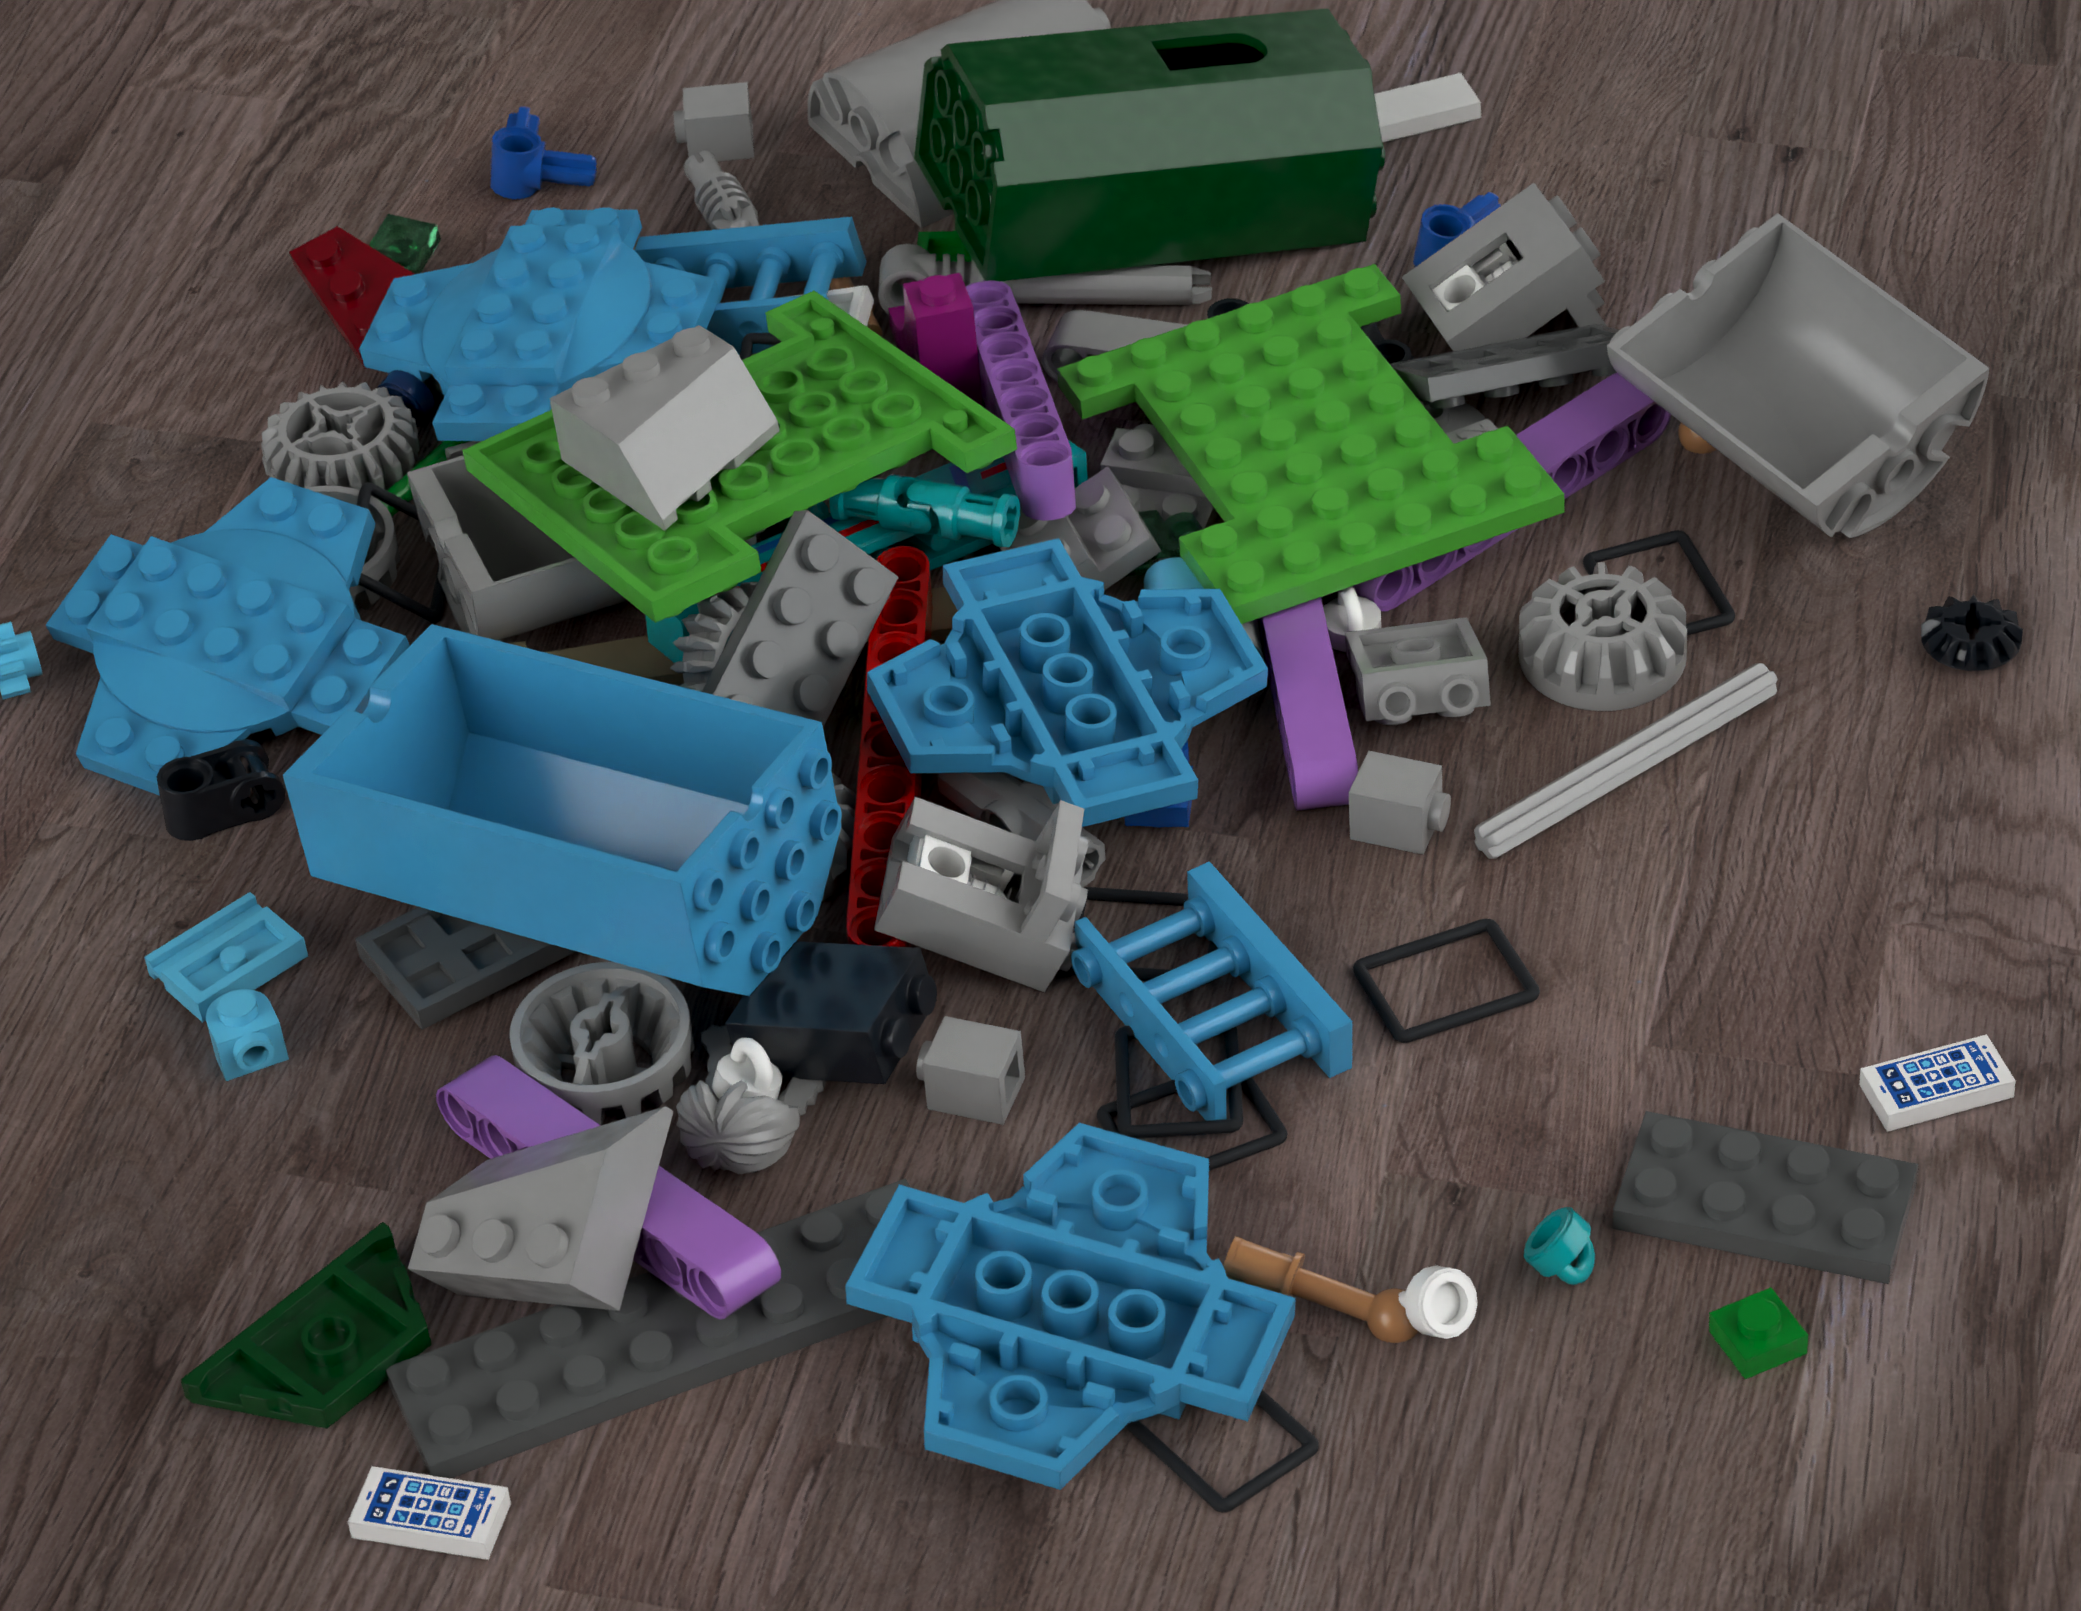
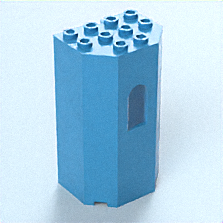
M431 624L369 687L370 698L363 713L346 710L283 774L312 877L697 986L750 996L764 978L778 967L786 952L802 933L808 931L813 925L819 913L842 826V812L839 804H837L831 772L832 760L827 751L823 725L820 721Z

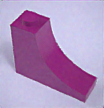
M961 273L945 276L934 275L924 280L903 284L904 305L888 308L890 328L898 349L983 407L974 308Z

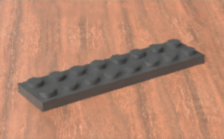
M906 1178L757 1232L771 1247L778 1259L781 1268V1279L777 1284L725 1319H717L651 1272H647L628 1279L620 1311L556 1305L392 1365L386 1370L389 1386L428 1474L444 1478H454L888 1317L846 1304L845 1285L898 1185L910 1187Z

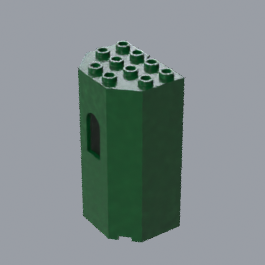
M1328 8L950 43L940 49L941 56L931 57L924 62L914 159L944 210L953 209L955 230L984 281L1019 280L1366 242L1370 218L1375 216L1377 210L1375 189L1378 172L1385 165V149L1379 126L1372 83V70L1369 62L1361 56L1351 42L1348 32L1342 29Z

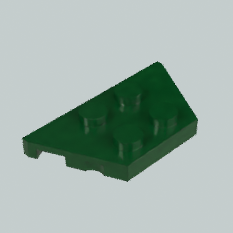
M384 1222L380 1223L181 1379L185 1398L194 1404L327 1429L388 1380L386 1372L388 1368L396 1363L420 1355L431 1346L427 1323L419 1303L416 1302L412 1284L405 1266L401 1263L390 1227Z

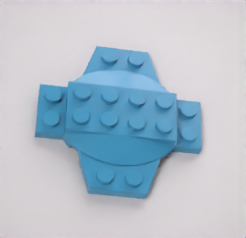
M608 207L595 210H561L559 208L531 210L524 225L510 226L499 249L485 255L474 263L394 278L359 350L364 366L386 373L394 370L405 371L422 382L429 378L431 374L440 383L444 395L432 422L438 441H483L552 410L549 398L572 388L577 381L594 377L621 364L625 358L632 354L645 352L668 341L681 330L694 328L698 325L707 329L720 295L715 278L647 263L641 259L638 253L633 250L642 229L638 210H614Z
M270 477L204 533L191 535L171 543L151 536L145 545L111 534L45 625L54 640L93 653L96 666L101 675L76 751V756L85 769L160 796L156 776L160 768L176 758L191 757L224 747L234 741L244 740L251 733L272 728L275 736L284 734L296 727L322 735L346 710L363 713L370 698L369 687L410 646L405 635L362 621L349 591L350 587L358 586L376 525L369 509Z
M1057 538L944 564L943 585L957 609L952 618V630L945 643L941 645L929 639L867 672V691L909 773L1006 772L1019 779L1043 786L1052 804H1057L1062 800L1085 809L1082 827L1197 799L1198 778L1181 750L1188 740L1192 728L1267 687L1268 667L1220 589H1141L1138 601H1121L1104 594V582L1081 577L1062 542Z
M1078 1123L1023 1174L1024 1186L1011 1198L993 1202L990 1195L985 1193L962 1203L898 1185L845 1285L846 1304L912 1323L913 1341L920 1344L924 1353L929 1358L924 1422V1446L926 1450L1059 1490L1129 1422L1145 1419L1156 1414L1180 1419L1186 1404L1248 1422L1295 1317L1296 1301L1295 1297L1228 1279L1219 1258L1212 1260L1207 1255L1208 1158Z

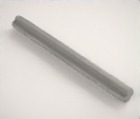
M1763 663L1753 664L1483 821L1474 829L1476 838L1474 843L1477 849L1483 851L1488 859H1496L1773 697L1777 693L1775 683L1778 679L1774 671H1769Z

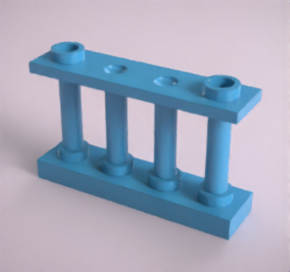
M852 217L639 237L634 250L644 262L715 278L720 298L707 330L732 345L739 355L745 335L752 332L769 333L765 312L800 297L774 298L779 283L807 281L803 295L816 291L829 300L827 293L832 278L862 276L867 262ZM754 286L748 301L720 303L725 288ZM753 344L752 354L759 353L774 345Z
M1210 861L1187 871L1188 900L1184 902L1183 910L1108 943L1087 917L1074 922L1075 944L1078 950L1071 953V962L1077 978L1086 988L1093 987L1125 1026L1131 1027L1136 1039L1169 1078L1175 1080L1177 1093L1185 1107L1191 1112L1197 1110L1206 1121L1227 1119V1088L1298 1055H1302L1305 1058L1311 1057L1329 1078L1352 1068L1353 1021ZM1194 933L1198 937L1205 936L1218 948L1144 983L1127 965V963ZM1228 973L1234 977L1240 976L1252 989L1178 1024L1161 1005ZM1264 1013L1269 1017L1275 1016L1288 1030L1215 1065L1196 1046Z

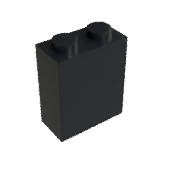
M796 941L782 957L778 967L764 978L750 996L743 995L725 1024L732 1045L740 1038L754 1039L764 1048L770 1062L779 1069L782 1078L794 1077L808 1080L885 1085L900 1059L907 1054L911 1041L927 1015H930L934 1010L937 1001V988L934 979L928 974L921 948Z

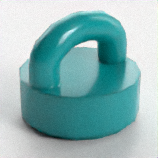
M1571 1207L1553 1211L1538 1224L1529 1236L1524 1248L1526 1262L1543 1277L1557 1275L1562 1281L1571 1285L1585 1282L1591 1275L1595 1263L1594 1247L1589 1238L1591 1226ZM1578 1256L1576 1266L1573 1267L1570 1263Z

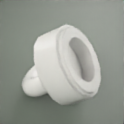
M1353 586L1339 590L1338 598L1331 600L1323 607L1331 645L1335 650L1346 652L1345 632L1381 628V610L1373 601L1357 596Z
M738 1039L732 1047L731 1054L723 1056L718 1061L712 1089L719 1099L730 1086L741 1080L746 1082L748 1087L742 1097L749 1098L765 1095L774 1099L778 1098L782 1084V1075L779 1069L770 1062L764 1048L754 1039Z
M1442 1266L1424 1268L1412 1278L1407 1290L1399 1293V1301L1405 1308L1406 1316L1412 1327L1424 1335L1444 1339L1459 1336L1468 1329L1476 1314L1478 1304L1476 1289L1471 1279L1461 1270Z

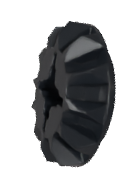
M1974 593L1968 601L1961 602L1954 597L1948 596L1943 607H1929L1926 621L1921 625V641L1927 653L1938 662L1959 670L1983 671L2002 666L2016 656L2022 644L2023 628L2018 626L2017 612L2002 610L1999 599H1993L1986 603L1977 601ZM1966 626L1978 627L1979 633H1975V640H1969Z

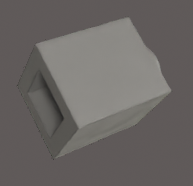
M747 82L683 88V110L673 111L676 142L677 144L687 143L689 157L694 155L697 161L702 163L699 152L709 151L715 155L718 161L755 158L753 122Z
M1368 750L1349 791L1350 839L1424 855L1434 830L1440 832L1444 830L1450 813L1451 796L1442 792V765Z
M944 1016L933 1041L926 1040L923 1043L917 1060V1078L923 1080L925 1084L927 1109L1004 1125L1025 1079L1021 1031Z

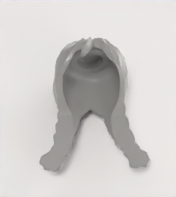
M712 1024L707 1030L701 1032V1042L709 1054L707 1062L709 1074L705 1079V1083L699 1080L697 1085H691L688 1090L684 1091L676 1105L679 1115L676 1125L680 1129V1143L686 1146L688 1155L692 1159H696L702 1168L710 1166L714 1172L722 1169L724 1171L730 1170L737 1174H746L763 1170L776 1163L786 1154L792 1137L799 1128L800 1116L805 1115L807 1106L815 1105L819 1092L824 1091L826 1081L792 1077L787 1088L777 1099L765 1095L749 1098L742 1097L748 1087L747 1083L741 1080L730 1086L719 1099L712 1089L713 1078L718 1061L723 1056L731 1054L732 1042L726 1025L719 1027Z

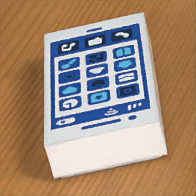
M1986 1034L1860 1068L1859 1085L1888 1132L2013 1098L2016 1081Z
M372 1466L348 1520L351 1537L355 1539L489 1560L511 1505L508 1487Z

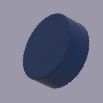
M391 371L377 387H386L390 396H400L404 406L410 409L412 418H415L417 427L421 426L435 409V399L428 387L417 377L405 371Z

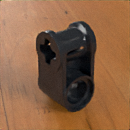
M237 740L224 747L191 757L176 758L160 768L156 777L167 832L179 840H199L221 830L247 822L266 819L277 812L285 800L286 791L280 778L268 771L269 758L263 746L253 740ZM241 757H245L249 764L247 772L240 760ZM251 789L258 801V803L254 804L249 797L251 795Z

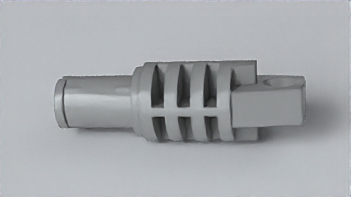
M709 151L699 152L702 163H699L694 155L685 161L684 173L696 189L694 193L695 204L711 230L760 225L758 212L735 176L722 171L713 153Z

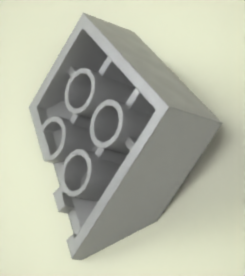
M700 325L681 330L672 339L645 352L632 354L625 358L621 364L594 377L581 379L574 383L572 388L549 398L561 460L664 531L678 520L676 509L688 498L698 502L712 490L710 479L720 470L736 469L779 432L778 420L736 349Z
M664 1106L486 1160L426 1203L408 1269L458 1295L620 1311L674 1111Z

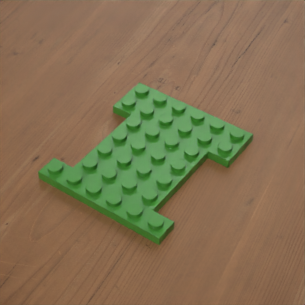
M1375 264L1356 268L1345 274L1312 285L1301 286L1293 291L1257 303H1250L1239 309L1205 320L1195 321L1187 326L1151 338H1143L1133 344L1099 355L1089 356L1081 361L1057 368L1058 387L1081 419L1137 402L1224 520L1220 524L1211 525L1205 529L1179 537L1180 556L1204 589H1220L1241 624L1564 513L1563 491L1508 425L1453 443L1360 328L1362 326L1401 314V295Z
M811 291L765 312L768 332L779 339L781 343L742 360L778 420L779 432L736 469L720 470L710 479L712 490L697 502L688 498L676 509L678 520L665 531L561 460L552 410L462 451L466 470L656 623L665 618L677 616L686 608L717 593L729 591L738 583L761 573L758 551L746 543L745 540L752 538L757 532L792 517L794 511L807 510L839 493L849 492L860 483L887 470L902 467L909 460L932 449L964 472L969 473L976 469L985 468L992 464L994 460L1017 450V443L1013 427L816 291Z

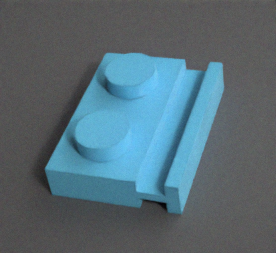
M249 892L144 958L149 976L154 980L159 978L164 983L165 990L203 1023L206 1021L208 1007L216 998L236 989L255 990L308 957L304 937L267 906L262 908L257 904L256 896Z

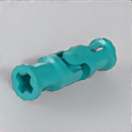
M895 474L887 476L886 479L873 477L860 483L855 489L839 493L829 500L830 513L833 519L847 521L850 517L879 521L880 526L885 529L934 535L938 538L956 541L962 539L963 536L993 540L995 546L1008 548L1015 540L1020 518V502L1017 495L1002 494L998 498L973 494L967 486L937 483Z

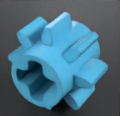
M11 621L0 624V692L4 700L30 693L31 689L28 678L43 675L31 631L15 635Z

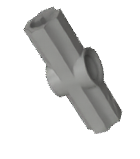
M1006 772L940 773L937 776L939 792L974 819L1033 841L1038 839L1058 803L1052 804L1043 786L1028 781L1021 782ZM1082 827L1081 836L1088 839V848L1083 861L1080 881L1081 887H1084L1095 879L1097 870L1106 858L1105 844Z

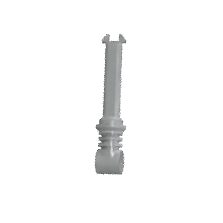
M902 244L888 250L881 259L878 297L880 305L889 314L888 308L904 305L903 285L896 282L899 279L911 278L920 281L934 275L945 276L961 273L965 286L984 281L972 258L971 262L964 261V254H957V261H950V254H943V261H936V254H930L918 245ZM1146 265L1000 281L1011 288L1016 303L1191 305V302L1192 304H1200L1212 299V287H1192V285H1211V272L1192 266Z

